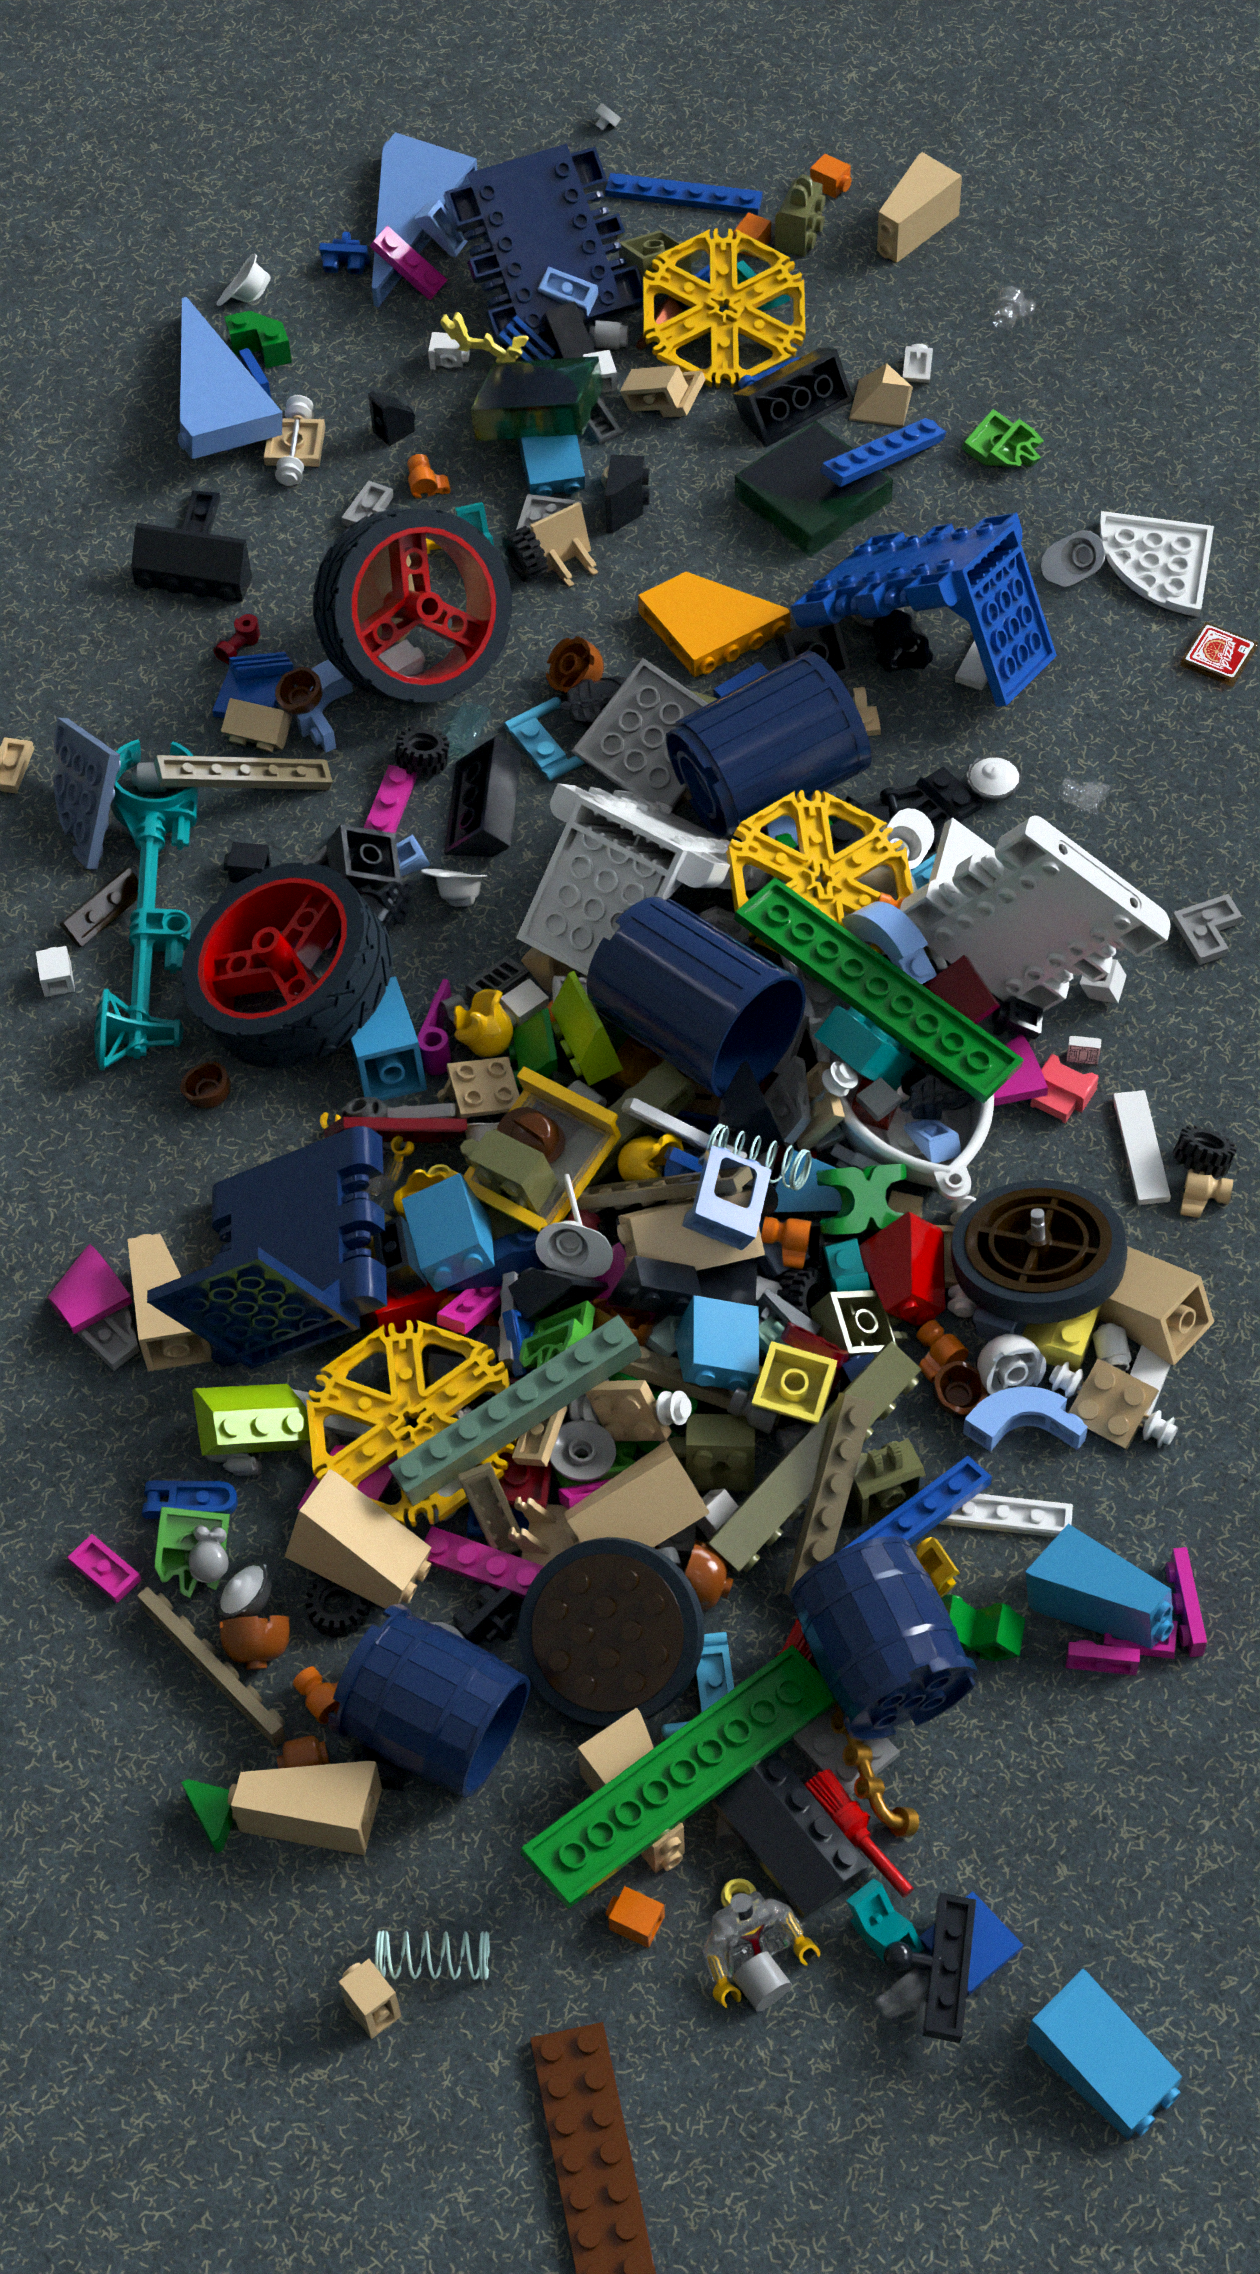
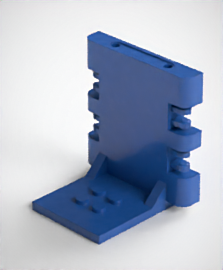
M1017 512L983 518L970 530L967 527H960L954 530L952 523L932 527L921 538H918V535L905 538L904 532L870 537L865 543L856 546L853 549L854 552L824 578L815 581L813 587L790 606L795 622L800 628L836 624L845 616L860 614L865 619L889 615L894 609L911 606L914 611L947 607L969 622L996 707L1007 706L1057 656L1021 545L1022 527Z

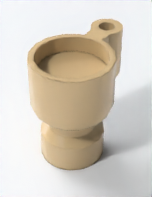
M1189 1169L1185 1180V1193H1183L1180 1215L1200 1218L1210 1198L1215 1199L1217 1203L1229 1205L1233 1179L1220 1178L1216 1180L1212 1174L1205 1175L1203 1171L1196 1174L1194 1169Z

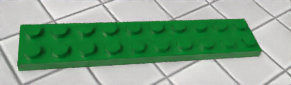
M777 878L772 879L735 912L734 920L859 1013L865 1015L874 1024L982 1104L1022 1067L1024 1061L1022 1057Z
M791 1645L521 1847L520 1855L565 1907L569 1909L837 1703L832 1698L823 1677Z

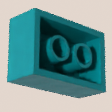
M837 1005L814 1035L815 1038L858 1073L873 1081L881 1077L895 1091L901 1086V1077L905 1074V1071L910 1070L918 1063L910 1056L911 1050L852 1007L847 1011Z

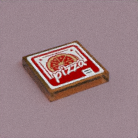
M1205 622L1181 659L1180 666L1234 687L1257 650L1258 642Z

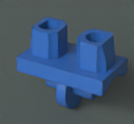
M344 231L342 239H333V243H320L319 251L324 272L338 273L339 262L348 263L347 270L349 274L362 275L365 264L370 262L367 245H360L359 240H351L350 232Z

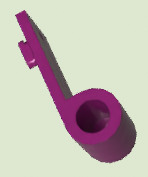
M448 979L442 980L437 993L434 994L429 1012L417 1037L423 1069L430 1075L444 1074L447 1072V1063H452L448 1036L442 1029L445 1013L440 1004L441 1001L452 996Z

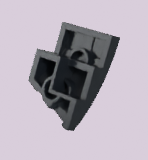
M757 1257L696 1271L702 1297L755 1306Z

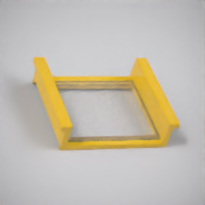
M523 1066L517 1078L524 1090L509 1111L519 1107H530L551 1118L563 1129L566 1138L565 1148L561 1156L549 1164L559 1181L540 1211L536 1213L484 1187L483 1182L474 1174L475 1169L473 1167L468 1168L463 1178L478 1200L539 1232L545 1226L561 1223L571 1209L564 1174L570 1175L577 1201L622 1135L615 1123L618 1119L616 1113ZM451 1169L445 1179L458 1174V1172Z

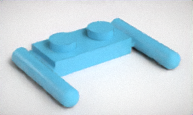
M554 697L503 723L505 729L540 772L543 773L548 782L585 764L577 756L567 759L564 751L537 720L559 708L562 703L559 697Z
M726 1632L704 1634L703 1652L696 1670L701 1713L734 1689ZM690 1721L664 1724L661 1728L662 1736L664 1738L670 1737Z

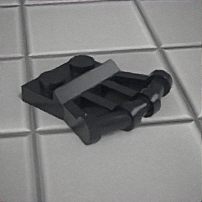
M944 766L926 778H919L915 785L900 789L889 787L882 790L879 795L882 803L889 806L890 819L900 810L907 808L920 811L929 805L934 809L926 814L931 823L933 824L941 818L945 820L939 830L934 832V840L930 847L934 850L938 849L945 822L951 818L961 822L982 808V802ZM920 796L904 808L899 806V800Z

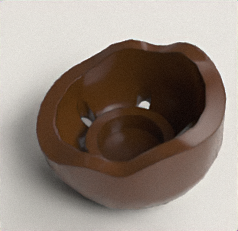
M298 667L293 671L286 672L281 677L275 689V696L279 705L286 712L300 715L309 713L319 704L323 689L319 676L313 670L307 667Z
M216 1061L205 1062L193 1067L184 1076L180 1084V1091L191 1105L200 1109H211L223 1103L228 1097L231 1088V1081L226 1068Z
M953 1361L944 1365L936 1374L933 1384V1395L938 1406L946 1413L956 1416H968L976 1405L987 1397V1390L981 1382L979 1371L964 1361Z

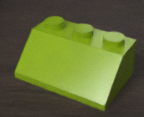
M575 971L568 973L551 1007V1012L556 1020L551 1023V1026L558 1040L564 1038V1040L560 1041V1044L567 1058L574 1056L569 1061L576 1076L580 1077L583 1075L588 1086H591L622 1071L623 1068L605 1028Z
M288 1384L194 1388L192 1390L202 1456L296 1450L310 1441L306 1406Z

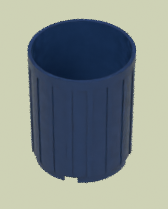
M806 651L676 721L675 728L666 733L665 738L668 756L679 784H686L693 797L689 802L705 826L720 839L734 836L733 834L740 822L795 791L796 798L799 791L803 790L806 800H810L815 790H819L820 794H822L823 791H827L864 772L870 767L872 759L869 738L853 699L831 666L821 656L812 651Z
M649 897L631 906L615 921L620 927L612 938L608 940L603 937L589 966L586 991L589 1000L595 1003L598 1010L597 1013L721 1099L740 1064L748 1061L759 1085L783 1058L798 1031L806 1003V993L802 981L671 899L665 900L661 897Z

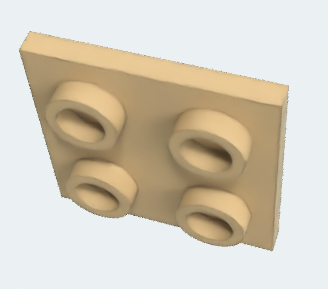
M579 502L530 525L531 532L535 533L536 540L539 539L540 547L545 551L544 556L547 557L548 561L546 562L548 565L547 572L553 569L568 588L573 586L574 583L570 580L572 575L564 565V561L576 556L592 576L598 574V571L594 568L597 565L588 553L591 551L582 506Z
M509 1057L447 1063L449 1079L444 1089L437 1093L440 1103H443L447 1096H449L450 1101L456 1100L457 1117H448L450 1119H468L474 1116L508 1113L519 1097Z
M521 1497L515 1499L514 1507L523 1512L529 1521L528 1530L522 1528L520 1534L512 1527L509 1529L508 1538L516 1542L523 1551V1559L545 1566L561 1552L580 1543V1541L573 1543L563 1525L568 1523L564 1514L568 1510L566 1507L547 1504L546 1510L532 1498H528L527 1503L522 1502Z

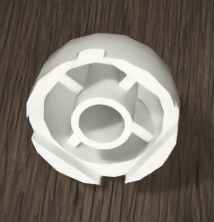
M1004 1334L988 1342L981 1350L977 1359V1370L987 1392L994 1394L1006 1389L1008 1385L1023 1387L1032 1385L1034 1382L1037 1386L1045 1374L1046 1360L1037 1346L1029 1339L1017 1334Z

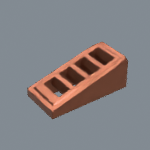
M669 297L656 309L654 320L657 324H661L684 311L672 297ZM643 333L635 346L638 349H644L648 345L645 342L646 336L643 338Z

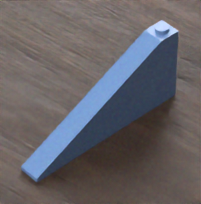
M395 132L382 147L376 238L386 226H389L420 254L431 237L419 226L414 218L426 203L438 199L448 211L443 196L445 191L461 187L466 174L477 171V159ZM374 252L372 294L374 306L379 307L401 279L402 275L376 252Z
M187 297L182 298L180 433H178V443L181 449H185L189 456L195 459L282 435V411Z

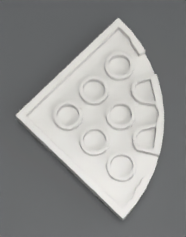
M1101 511L1100 539L1104 543L1106 559L1119 578L1133 591L1161 607L1182 614L1200 617L1214 526Z

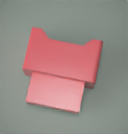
M1051 1054L1041 1069L1048 1087L1047 1096L1032 1098L1030 1107H1036L1061 1119L1066 1124L1074 1110L1083 1112L1097 1090L1099 1077L1094 1073L1082 1074L1061 1064L1058 1056Z

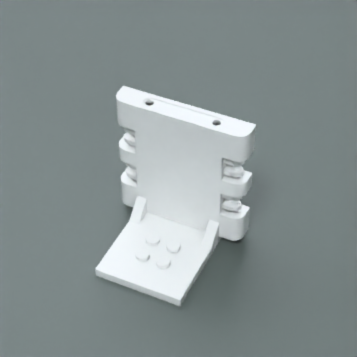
M557 784L550 801V808L556 818L566 822V826L516 938L587 976L594 953L603 937L608 940L612 938L620 927L615 921L637 902L649 897L669 899L682 883L694 888L719 887L731 889L730 865L727 862L726 856L727 847L731 841L723 838L720 839L713 833L671 813L673 808L660 801L654 803L629 791L614 790L612 795L600 788L590 787L589 792L575 785ZM745 865L742 868L745 890L760 891L772 879L776 878L752 865Z
M1039 816L1030 817L999 838L996 849L954 818H951L944 823L929 883L904 898L900 910L920 930L930 949L951 964L963 955L967 956L991 993L1004 1002L1010 996H1014L1043 1008V1012L1066 999L1069 981L1073 979V975H1083L1094 983L1110 973L1112 956L1116 954V949L1120 951L1126 949L1138 958L1166 942L1170 931V920L1161 907Z

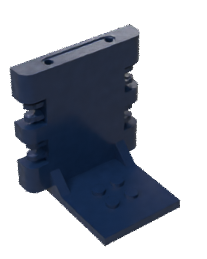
M566 143L466 174L461 187L445 191L443 195L455 230L460 232L471 229L463 234L465 240L471 241L483 237L485 242L484 244L473 246L469 250L470 256L476 257L470 258L467 264L474 283L488 281L481 285L484 292L501 288L503 294L490 298L487 304L490 308L503 304L506 305L488 310L485 315L495 344L503 349L508 348V346L497 336L516 315L540 338L547 336L542 324V316L546 311L563 305L537 291L548 267L597 285L598 296L589 316L585 315L586 323L643 305V281L638 266L634 265L612 272L627 265L626 259L618 258L608 262L606 256L616 253L622 248L619 242L612 243L625 234L619 213L604 217L609 214L607 207H600L590 211L588 205L604 198L601 191L590 192L602 188L607 182L595 146L570 154ZM513 326L523 336L525 335L517 326ZM508 332L506 335L513 340L514 336Z
M351 1127L215 1183L212 1186V1228L219 1233L220 1241L227 1243L219 1248V1254L212 1258L210 1266L147 1290V1303L211 1343V1359L222 1367L240 1362L246 1367L254 1369L359 1329L360 1316L387 1306L386 1267L371 1258V1249L362 1248L371 1242V1236L385 1231L384 1209L370 1200L369 1193L363 1192V1189L369 1187L370 1179L383 1174L382 1136L368 1127Z

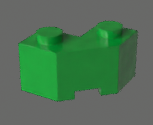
M253 311L224 316L228 341L235 356H239L240 350L248 348L251 353L260 351L266 369L292 363L289 340L282 322Z
M946 1594L941 1597L956 1628L963 1649L980 1652L979 1659L995 1662L1020 1656L1025 1618L1013 1611L1011 1606L1004 1603H994L990 1607L976 1610L957 1595Z

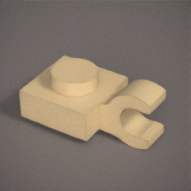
M865 687L853 688V701L862 718L867 735H880L881 727L877 707L867 706Z

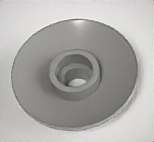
M584 1420L571 1421L561 1426L549 1460L554 1469L568 1479L592 1481L602 1477L611 1469L616 1457V1445L610 1433L602 1426ZM583 1454L587 1458L581 1459L576 1457V1455Z

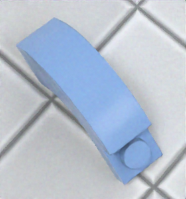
M328 659L311 669L319 676L323 689L319 704L309 713L296 715L302 737L310 735L316 746L321 744L325 752L336 749L334 731L322 712L333 700L353 692L352 683L343 677Z
M873 902L841 919L849 932L863 942H872L878 945L894 965L920 984L937 976L923 947L928 945L927 941L912 920L897 907L886 902Z
M1023 1386L1007 1388L983 1399L965 1418L963 1434L991 1452L1009 1431L1018 1427L1034 1426L1050 1432L1078 1450L1085 1442L1088 1426L1075 1414L1065 1412L1067 1398L1047 1389Z

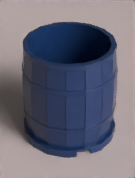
M898 1536L878 1537L854 1544L832 1554L810 1568L795 1582L789 1593L790 1602L797 1614L805 1642L832 1698L844 1714V1726L851 1739L858 1741L884 1739L896 1735L893 1726L903 1724L911 1719L916 1727L924 1724L956 1705L976 1685L972 1675L974 1674L975 1677L979 1676L978 1669L973 1659L965 1656L956 1628L950 1619L944 1603L934 1587L929 1574L924 1570L912 1551L908 1540Z
M400 1603L390 1605L383 1612V1615L388 1617V1619L381 1628L372 1624L350 1657L333 1696V1699L339 1702L340 1706L337 1715L329 1714L328 1726L333 1733L341 1737L351 1736L369 1748L374 1754H378L396 1766L424 1779L426 1782L434 1783L455 1792L465 1799L471 1797L486 1782L516 1731L529 1697L531 1686L529 1677L519 1673L499 1660L494 1654L485 1651L470 1641L443 1629L439 1625H434L414 1617L411 1610Z

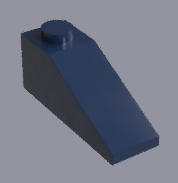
M526 1230L519 1233L506 1234L493 1241L495 1266L447 1287V1290L456 1291L502 1286L503 1274L515 1271L519 1274L532 1267L546 1270V1265L536 1253L535 1242L540 1231L532 1232Z

